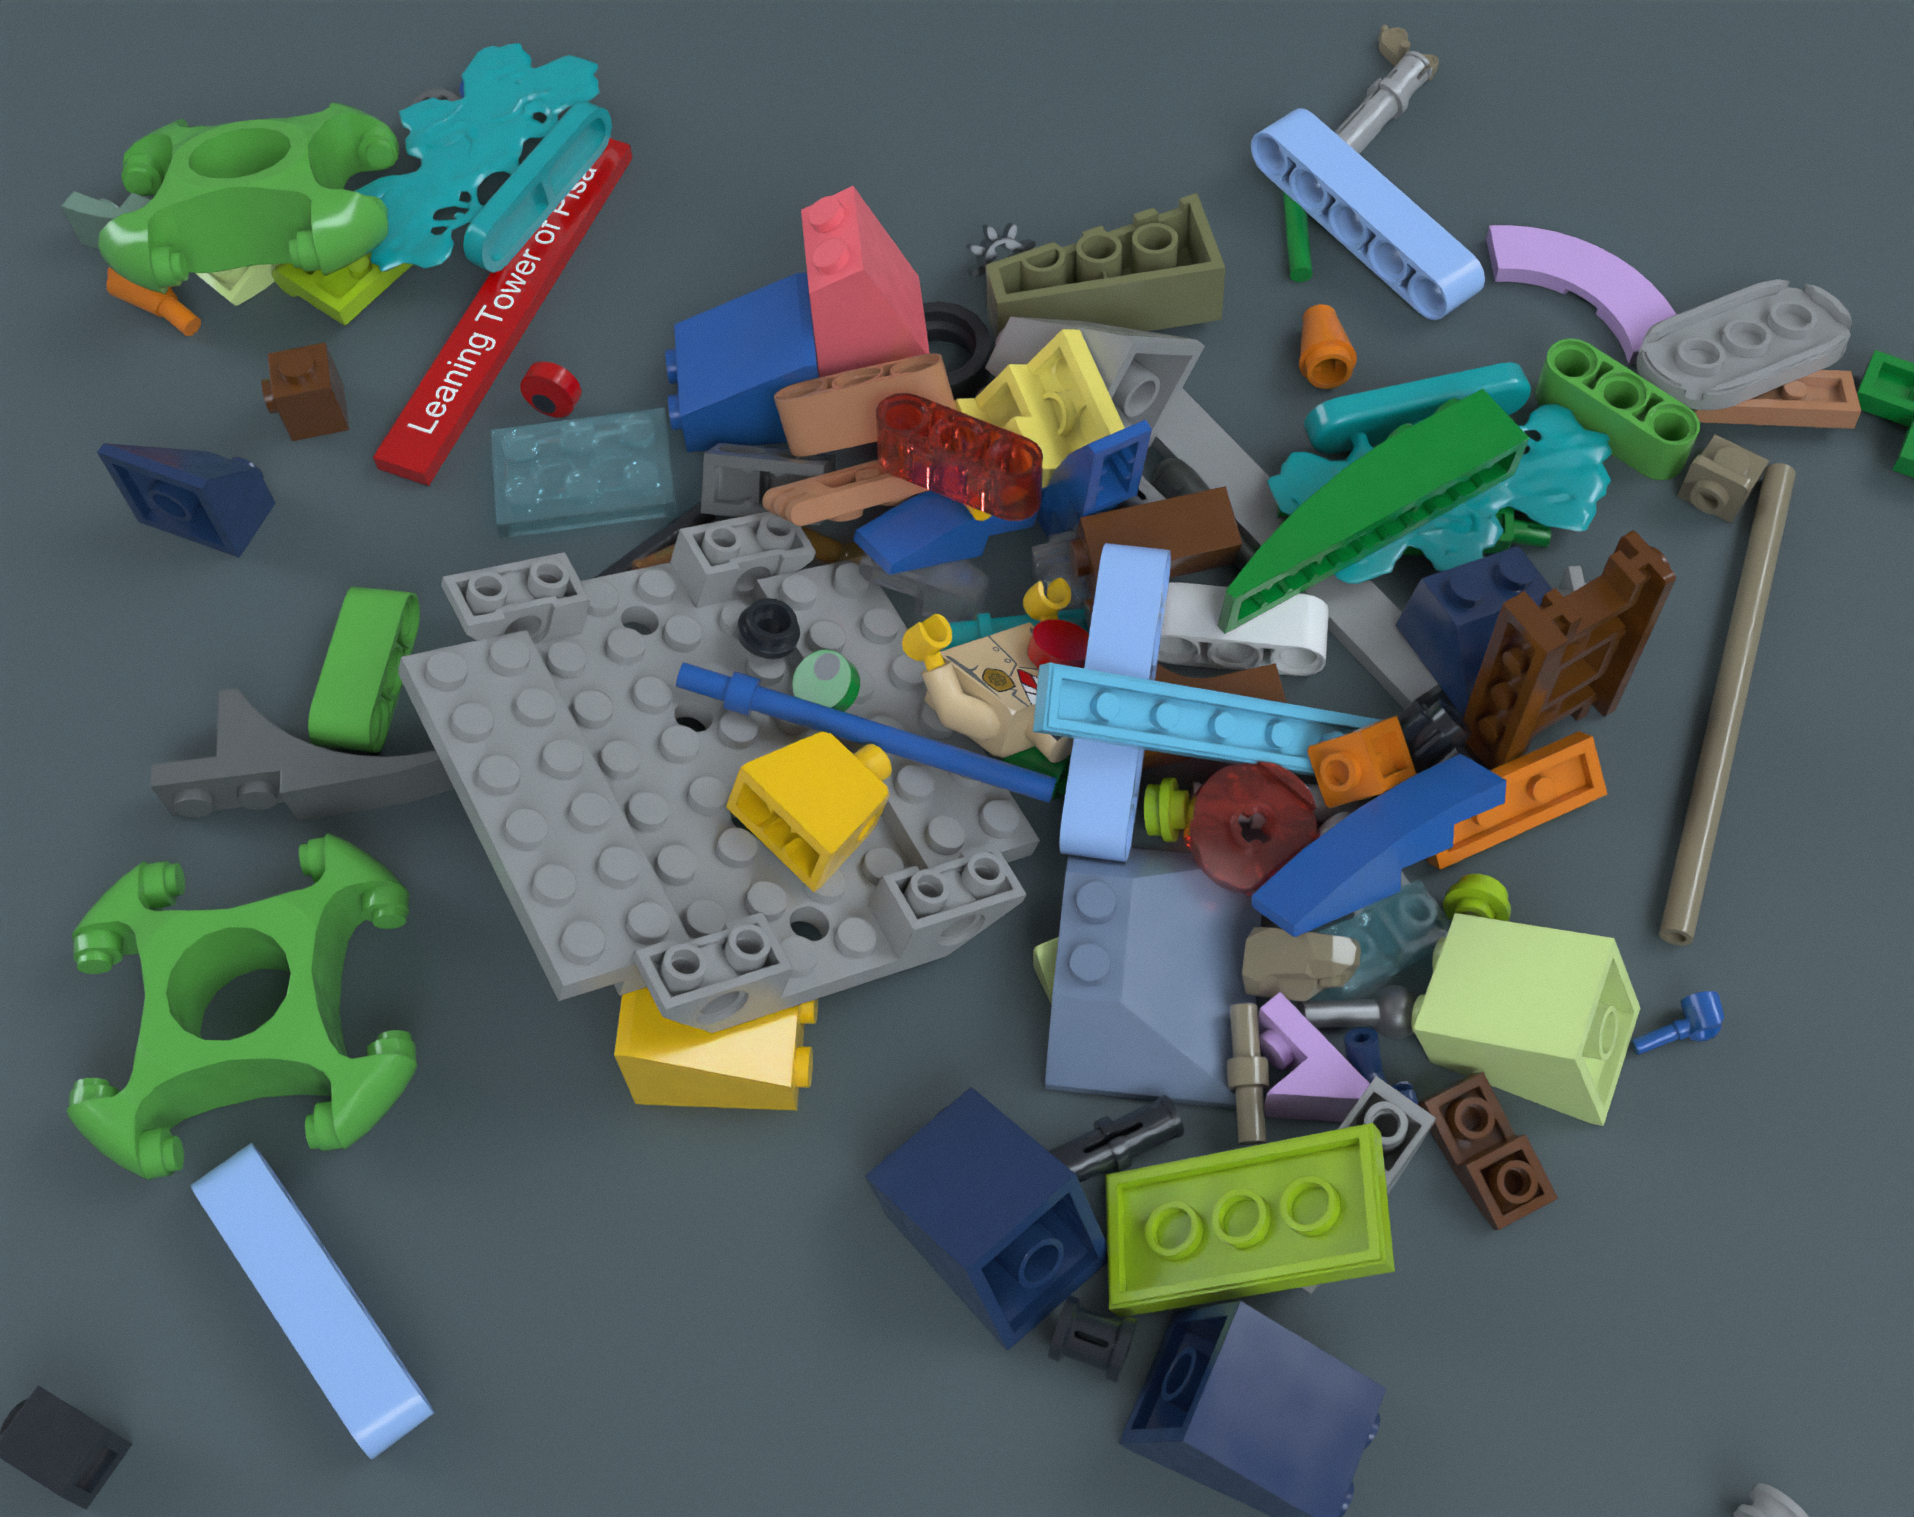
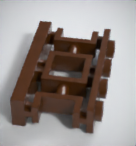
M1631 530L1620 537L1614 554L1610 555L1602 575L1567 596L1563 597L1554 588L1544 594L1539 607L1523 591L1502 604L1463 717V721L1472 732V736L1464 742L1465 746L1463 748L1476 763L1488 770H1492L1523 756V754L1528 752L1535 735L1568 715L1579 721L1587 716L1591 705L1603 717L1616 710L1676 581V575L1670 568L1669 562L1663 553L1657 548L1649 546L1636 531Z

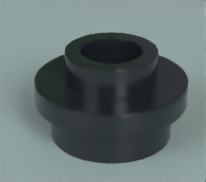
M764 598L755 601L740 614L736 626V634L741 645L750 653L765 659H779L789 655L796 648L800 638V627L797 622V616L789 605L777 599Z

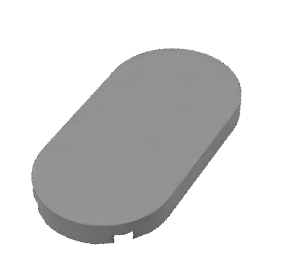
M1776 279L1760 282L1653 325L1647 331L1642 346L1639 349L1636 361L1639 376L1682 402L1690 409L1718 410L1728 408L1836 363L1845 353L1851 336V316L1848 309L1838 298L1820 287L1805 284L1804 289L1801 290L1789 288L1790 281Z

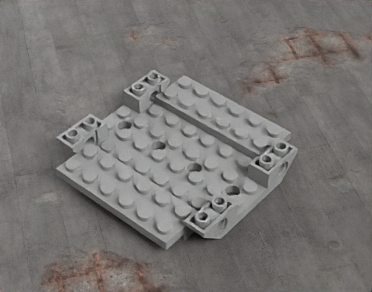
M768 511L680 529L669 563L580 581L565 552L443 576L441 586L466 635L476 639V641L403 656L400 660L398 675L558 1001L613 984L619 996L647 987L662 1017L714 1033L946 957L1023 902L1027 894L1008 865V862L1031 856L1040 840L1009 790L887 752L885 753L891 762L892 772L883 783L888 787L890 796L876 827L825 884L815 892L807 887L754 834L745 829L737 828L731 820L735 816L726 808V804L740 767L749 761L807 738L819 731L752 711L750 716L724 709L723 701L676 687L677 676L683 662L732 677L735 671L761 679L760 686L794 696L793 676L801 661L815 651L834 650L852 662L860 676L858 696L852 706L845 711L846 713L987 756L982 747L970 737L941 724L936 711L924 701L927 687L921 672L926 669L923 661L913 660L903 651L902 639L908 629L863 557L801 570L814 559L816 553L814 547L801 526H797ZM764 598L777 599L789 605L795 612L800 627V638L796 648L789 655L779 659L761 658L747 651L739 642L736 634L739 616L757 600ZM637 622L648 627L652 633L641 635L636 630L625 628L623 624ZM681 717L694 718L700 721L706 730L695 732L689 727L679 725L676 719ZM835 737L852 754L864 747V745ZM798 921L810 923L820 931L822 939L810 941L805 937L797 936L790 924Z

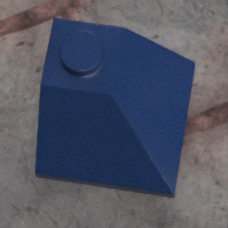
M103 443L97 451V454L138 522L240 558L276 504L263 479L262 471L256 465L241 457L228 459L208 451Z

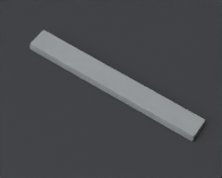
M1182 388L1151 445L1165 459L1183 460L1199 474L1210 489L1226 486L1238 530L1250 546L1257 551L1287 519V517H1277V503L1267 483L1270 477ZM1334 574L1299 593L1315 596L1328 605V630L1403 709L1415 699L1422 704L1443 690L1395 626L1402 612L1371 580L1359 584H1348L1337 579Z

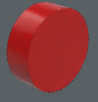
M1049 619L1041 621L1033 629L1027 647V655L1038 669L1039 665L1046 663L1084 669L1089 634L1080 626L1065 620Z

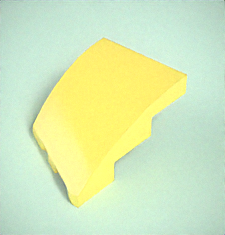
M1062 329L1028 364H1009L976 398L956 399L954 402L958 416L955 420L936 428V430L957 454H962L969 460L984 482L985 488L1001 502H1012L1046 487L1054 470L1068 454L1125 427L1081 331Z

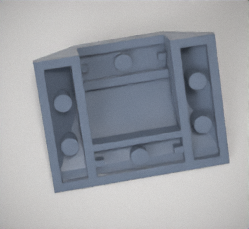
M1130 848L1127 862L1075 855L1068 856L1052 994L1045 1090L1156 1101L1158 1097L1166 1095L1172 1103L1236 1110L1235 1090L1228 1089L1226 1063L1227 1060L1233 1058L1230 1006L1242 1003L1256 1004L1257 996L1249 995L1245 992L1242 968L1246 938L1254 927H1261L1262 914L1252 907V894L1264 885V860Z

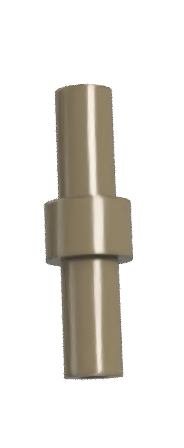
M1251 1003L1235 1004L1230 1006L1233 1058L1226 1061L1228 1089L1235 1090L1238 1144L1260 1145L1266 1143L1263 1090L1270 1087L1268 1059L1261 1057L1257 1005Z

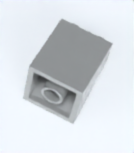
M1010 316L1006 326L998 334L995 348L985 366L991 374L997 377L1009 364H1028L1062 329L1080 330L1124 427L1127 428L1145 419L1151 427L1152 432L1148 447L1151 446L1205 347L1196 339L1098 323Z

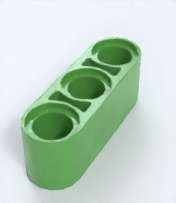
M1568 338L1559 340L1547 352L1535 392V398L1539 406L1558 404L1572 410L1577 421L1584 429L1605 433L1609 436L1608 444L1613 456L1648 478L1667 480L1681 473L1700 431V421L1695 412L1591 344L1580 339Z
M352 586L347 591L309 712V738L314 746L378 753L383 748L403 684L398 675L400 660L403 656L411 655L419 628L420 604L418 596L414 592Z

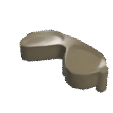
M1385 24L1381 27L1378 48L1380 53L1395 67L1406 52H1409L1411 43L1408 41V33L1405 29L1399 27L1388 29V25ZM1422 54L1430 63L1419 74L1427 67H1432V76L1427 80L1430 81L1438 70L1439 60L1435 55Z

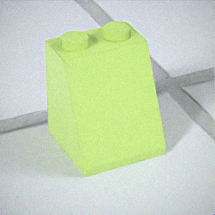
M1455 913L1447 936L1441 937L1435 946L1432 960L1433 975L1425 995L1421 994L1418 996L1412 1010V1030L1416 1034L1429 1061L1467 1077L1473 1073L1484 1072L1489 1084L1493 1087L1590 1124L1604 1126L1640 1011L1639 1002L1615 939Z

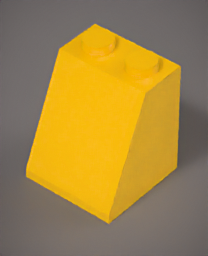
M642 988L622 995L614 1056L635 1104L797 1111L799 1088H810L812 1082L813 1050L812 1047L803 1046L805 1024H816L818 999L710 1033L662 1017L648 988Z

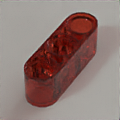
M897 393L886 397L878 404L876 408L877 456L879 465L887 473L1008 521L1027 519L1039 510L1042 500L1043 454L1041 448L1034 441L915 394Z

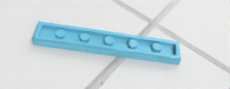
M1046 663L1039 665L1033 732L1315 776L1307 752L1309 746L1348 734L1381 719Z

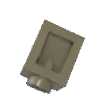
M1714 434L1703 453L1697 455L1692 462L1677 497L1693 504L1702 512L1713 514L1732 524L1762 477L1769 460Z

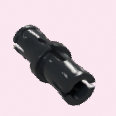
M1163 1095L1158 1097V1100L1114 1121L1108 1116L1094 1122L1093 1131L1049 1152L1073 1171L1081 1183L1111 1168L1116 1172H1121L1131 1167L1132 1158L1174 1138L1178 1139L1184 1136V1127L1172 1101L1168 1096Z

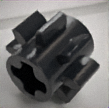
M1008 223L1005 226L1003 235L997 234L990 225L985 224L983 225V233L986 238L979 245L969 243L966 246L969 251L976 254L977 264L971 266L967 272L972 277L986 274V265L997 258L995 248L998 245L1009 251L1012 250L1013 254L1008 256L1010 257L1031 250L1036 244L1030 239L1020 242L1015 241L1017 225Z
M1415 699L1397 715L1417 774L1459 754L1469 759L1471 758L1463 747L1465 746L1464 742L1472 736V732L1457 712L1443 700L1439 699L1429 707L1425 702L1421 705Z

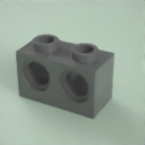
M718 443L704 453L701 513L743 517L768 512L762 503L766 491L835 471L836 455L821 453L797 457L791 455L790 450ZM825 520L808 525L820 526Z

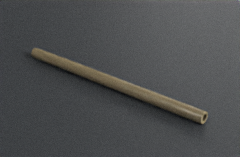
M1783 463L1771 464L1766 467L1661 922L1660 938L1673 945H1690L1695 935L1796 477L1795 470Z

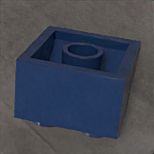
M1516 546L1421 578L1395 626L1464 717L1502 604L1525 591L1540 607L1544 594L1551 591L1552 588L1522 549Z

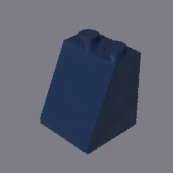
M972 1087L950 1105L940 1110L930 1122L899 1148L889 1153L880 1164L865 1175L889 1220L1007 1351L1108 1262L1107 1243L1077 1175Z
M1242 1301L1174 1311L1118 1444L1271 1517H1342L1353 1499L1354 1483L1352 1480L1363 1450L1372 1443L1380 1426L1378 1410L1387 1388Z

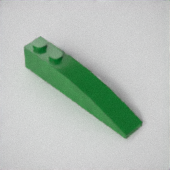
M1483 388L1462 400L1458 398L1448 400L1432 416L1415 425L1411 423L1401 425L1384 442L1342 469L1305 500L1260 546L1227 588L1217 626L1224 634L1236 629L1514 476L1529 437Z

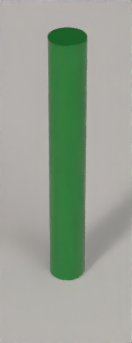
M1283 191L1290 278L1295 282H1306L1313 275L1307 212Z

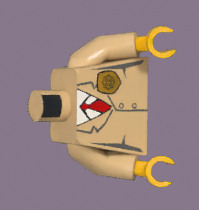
M1057 578L1050 583L1047 589V599L1044 594L1043 584L1041 581H1038L1028 589L1023 598V607L1026 613L1031 618L1040 622L1058 619V613L1071 600V589L1068 583L1063 578ZM933 614L922 623H916L905 632L902 639L903 651L913 660L923 661L926 667L921 672L927 687L924 701L936 711L939 721L945 727L970 737L996 757L1004 758L1035 746L1050 762L1056 763L1064 760L1072 753L1074 738L1033 732L1039 669L1030 661L1027 655V647L1034 629L1030 622L944 651L941 650L951 642L952 629L949 622L940 614Z

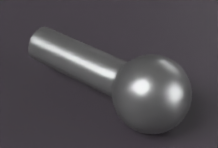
M1391 985L1377 991L1372 999L1298 1001L1296 1008L1315 1028L1373 1026L1379 1034L1387 1038L1402 1039L1414 1033L1411 1017L1413 1006L1418 997L1406 987Z

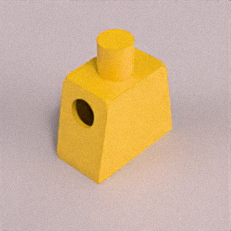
M821 731L741 766L726 808L807 887L815 892L825 884L876 827L890 796L888 787L883 781L891 775V762L886 753L874 744H867L852 754L831 733Z

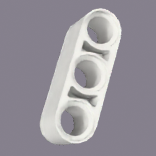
M1180 582L1169 583L1158 661L1175 665L1238 671L1276 663L1279 675L1290 676L1316 674L1326 665L1329 609L1323 600L1311 595L1297 594L1224 634L1217 625L1228 587Z

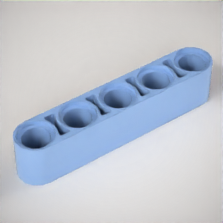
M1302 108L1293 110L1256 133L1252 138L1251 153L1257 167L1422 316L1431 320L1442 319L1479 293L1484 287V270L1478 259L1310 111Z
M1105 543L1099 565L1084 669L1155 681L1170 577V550ZM1081 739L1073 740L1060 828V854L1127 862L1133 836L1144 749Z
M252 1142L190 1184L197 1199L331 1405L370 1459L376 1458L435 1413L431 1404L280 1179Z

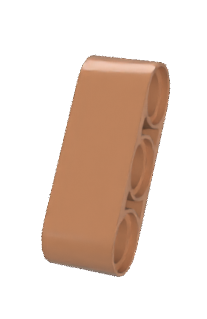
M923 354L805 380L789 385L774 395L791 455L797 457L811 456L932 430L950 423L958 416L943 358L940 354Z

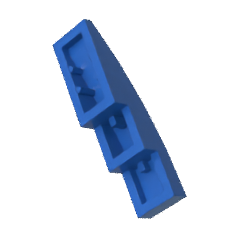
M1146 419L1068 454L1054 470L1044 492L1037 520L1048 540L1078 527L1080 517L1107 512L1118 507L1119 503L1137 496L1152 432Z
M979 477V484L995 503L996 508L990 518L978 521L959 498L949 496L942 485L939 484L938 488L922 492L858 528L855 531L853 541L889 575L979 557L983 555L989 536L1034 526L1046 487L1012 502H1001L985 488L984 482Z
M1462 754L1418 773L1358 808L1300 851L1252 894V907L1288 934L1297 937L1401 892V869L1452 848L1454 824L1505 803L1506 780Z

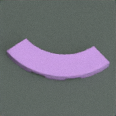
M1489 225L1486 242L1495 282L1527 283L1548 288L1561 294L1571 291L1584 298L1597 308L1596 315L1605 322L1617 337L1625 352L1628 364H1636L1638 352L1647 331L1656 323L1677 315L1665 297L1649 280L1617 256L1596 245L1576 237L1545 229L1513 225Z

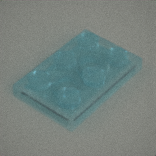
M665 407L491 430L495 517L500 538L677 516L669 428Z

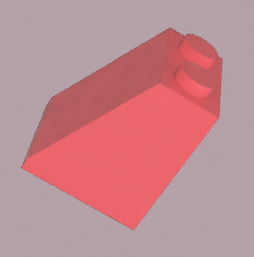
M851 186L832 196L823 197L813 205L802 209L801 216L819 377L930 354L919 276L855 187Z

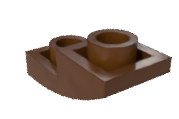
M1484 1072L1473 1073L1418 1102V1106L1436 1118L1435 1123L1430 1129L1434 1139L1464 1189L1493 1230H1500L1558 1199L1526 1134L1515 1135Z

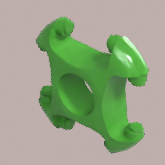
M331 102L327 109L309 115L238 121L214 126L200 125L189 127L187 121L181 118L142 137L124 153L121 176L126 190L140 196H155L144 207L133 212L123 213L105 225L99 232L98 247L100 254L108 266L118 275L140 287L161 294H166L168 287L180 286L182 281H187L188 272L210 273L253 265L292 263L294 268H303L304 271L321 270L327 276L358 261L378 247L387 237L389 217L388 209L384 202L375 196H366L358 192L345 190L344 186L351 176L359 172L382 171L393 166L399 154L397 138L388 125L378 118L338 102Z
M327 833L325 837L309 839L308 843L300 844L299 860L302 872L305 876L311 875L315 884L304 889L290 891L230 909L163 910V907L174 906L177 896L183 895L185 892L184 873L179 863L171 864L169 861L147 863L142 861L116 881L87 911L73 931V958L77 962V969L80 972L101 974L110 971L112 965L122 960L123 955L139 954L145 1001L133 1072L127 1086L119 1091V1089L110 1086L109 1081L101 1078H84L73 1084V1090L69 1093V1106L66 1110L69 1119L82 1136L99 1152L125 1170L150 1181L160 1177L171 1176L174 1171H180L183 1168L184 1151L179 1136H172L171 1128L183 1120L198 1114L257 1098L291 1095L331 1096V1101L316 1103L314 1114L306 1116L305 1133L310 1149L320 1148L321 1151H330L343 1148L345 1150L366 1135L399 1099L418 1067L416 1062V1046L412 1041V1035L402 1030H392L379 1034L377 1040L367 1046V1056L349 1058L344 1045L339 1011L343 966L348 941L355 928L367 920L373 922L375 927L394 929L403 926L406 923V917L409 915L410 894L390 869L374 856L354 844ZM258 969L284 970L290 973L285 999L274 1016L257 1030L229 1041L204 1040L201 1038L200 1030L204 1011L217 991L234 978Z

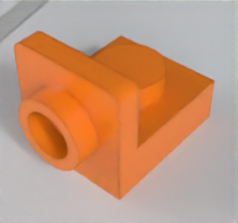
M1397 716L1380 720L1348 734L1309 746L1307 750L1324 803L1329 808L1385 793L1417 774Z

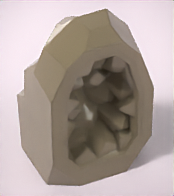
M1254 927L1246 938L1242 968L1245 992L1249 995L1273 998L1281 992L1289 1001L1306 1002L1323 989L1343 987L1360 966L1361 948L1359 941L1348 937L1306 932L1293 937L1283 929Z

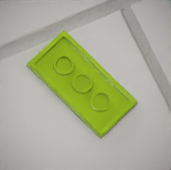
M1373 1123L1105 1175L1109 1310L1119 1318L1395 1272L1381 1132Z

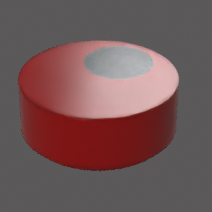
M540 361L533 363L520 383V391L524 399L537 411L555 418L569 416L582 395L580 384L575 376L564 367L552 362Z

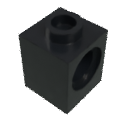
M39 1385L28 1399L21 1401L10 1411L0 1430V1458L58 1496L85 1510L90 1506L133 1445Z

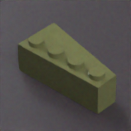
M1194 193L1180 198L1178 208L1159 214L1154 207L1133 214L1132 224L1109 232L1102 225L1083 231L1082 237L1077 243L1065 247L1051 242L987 264L988 319L995 342L1000 331L1006 326L1010 316L1085 321L1147 332L1222 320L1226 267L1198 194Z

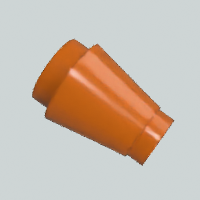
M1325 304L1314 305L1308 308L1302 316L1299 369L1301 374L1313 386L1321 389H1332L1343 385L1350 379L1357 362V354L1335 310Z

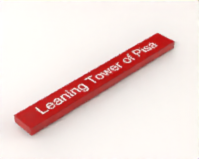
M610 138L602 155L513 259L501 271L490 273L374 454L373 459L379 470L427 486L431 484L631 162L633 155L630 144Z

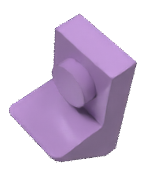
M1279 992L1263 1005L1259 1011L1260 1051L1274 1067L1279 1070L1287 1068L1290 1073L1267 1093L1264 1102L1265 1117L1343 1122L1370 1083Z

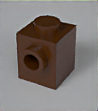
M326 342L267 354L270 378L261 380L263 397L270 414L279 412L292 441L350 430L344 385Z

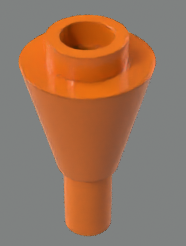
M110 267L108 268L106 289L110 295L158 317H164L185 336H192L199 330L201 319L178 301V297L171 287H168L166 294L153 292L128 281Z

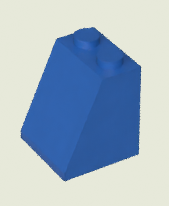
M807 272L795 273L674 324L675 348L666 349L665 357L669 384L678 383V394L668 395V407L672 430H683L687 452L707 451L718 443L755 446L787 442L774 395L779 390L794 383L819 378Z

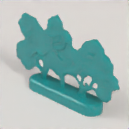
M513 43L502 47L490 46L477 52L466 70L461 74L464 81V98L449 101L433 97L400 110L401 123L404 128L410 130V134L405 139L406 152L410 156L420 158L421 166L416 172L381 177L354 191L366 196L380 198L388 209V235L372 251L371 263L378 265L383 272L389 271L403 263L415 264L425 269L440 265L451 256L454 245L451 238L452 231L470 222L463 242L466 258L471 264L490 272L501 271L597 161L608 145L612 129L611 116L608 110L587 102L600 93L598 88L599 81L593 75L598 70V64L583 58L567 55L538 68L531 67L532 59L523 50L521 44ZM567 107H571L558 121L557 115H559ZM537 112L544 113L547 116L545 123L533 119V114ZM529 137L543 138L519 165L518 158L522 154L523 143ZM501 171L511 174L485 205L479 204L477 188L487 176ZM468 192L471 196V201H459L461 193ZM456 206L468 209L466 214L458 211L454 216L456 219H433V214L442 208ZM444 226L448 228L441 235L431 233L434 227Z
M1513 362L1499 363L1341 396L1316 406L1304 420V430L1313 448L1323 454L1353 451L1346 461H1329L1308 452H1291L1288 459L1281 466L1280 475L1271 476L1267 480L1281 512L1291 515L1305 500L1342 469L1372 450V446L1384 442L1395 429L1406 423L1415 425L1432 416L1442 404L1450 399L1458 398L1462 400L1483 388L1508 416L1525 405L1531 393V385L1519 364ZM1558 404L1541 405L1530 413L1528 422L1524 426L1519 427L1524 433L1528 430L1538 431L1542 440L1537 442L1529 438L1527 446L1530 447V451L1522 455L1514 476L1335 574L1336 578L1348 584H1359L1383 574L1391 573L1396 560L1401 557L1407 546L1422 550L1425 557L1432 562L1434 569L1441 572L1483 558L1482 553L1484 549L1494 547L1503 533V528L1495 515L1499 509L1507 506L1525 513L1530 519L1544 526L1579 532L1587 530L1597 513L1596 502L1606 495L1607 486L1611 482L1602 463L1612 453L1608 444L1609 436L1605 433L1584 429L1577 421L1572 410Z

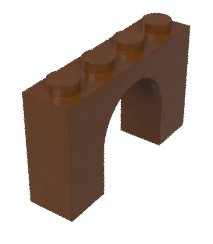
M1226 486L1080 517L1075 540L1068 542V551L1075 577L1085 576L1090 598L1084 599L1083 607L1089 632L1099 565L1105 543L1170 550L1171 566L1169 578L1228 566L1234 563L1242 546V541ZM1157 663L1155 681L1287 703L1276 663L1210 678L1181 676ZM1145 750L1142 771L1196 758Z

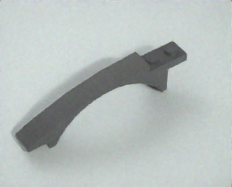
M238 688L219 690L216 756L152 764L151 787L172 816L181 815L190 818L204 817L216 810L241 807L251 810H264L275 806L277 803L285 802L296 821L300 823L407 804L455 790L436 751L410 756L371 757L339 753L317 747L289 735L269 722L249 703Z

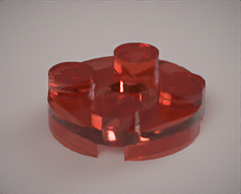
M1259 761L1256 764H1234L1216 772L1197 790L1188 809L1183 839L1186 847L1192 852L1199 868L1212 881L1232 892L1252 896L1300 851L1320 837V830L1316 832L1317 820L1313 812L1317 807L1308 787L1286 768L1274 763ZM1259 813L1265 818L1261 829L1268 838L1264 844L1257 839L1249 843L1241 836L1242 827L1238 823L1240 814L1250 818L1254 814Z

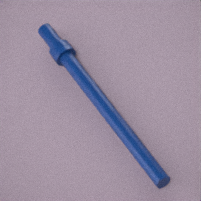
M685 662L680 667L676 687L723 701L724 709L750 716L751 712L755 711L819 732L831 733L835 737L864 746L874 744L884 752L1047 803L1050 802L1057 780L1055 777L760 686L761 679L735 671L732 677Z

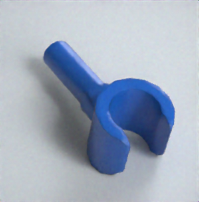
M1703 991L1683 998L1680 1003L1684 1019L1673 1021L1671 1024L1631 1039L1630 1042L1634 1052L1640 1055L1687 1037L1693 1041H1708L1715 1038L1720 1032L1725 1017L1718 993L1715 991Z

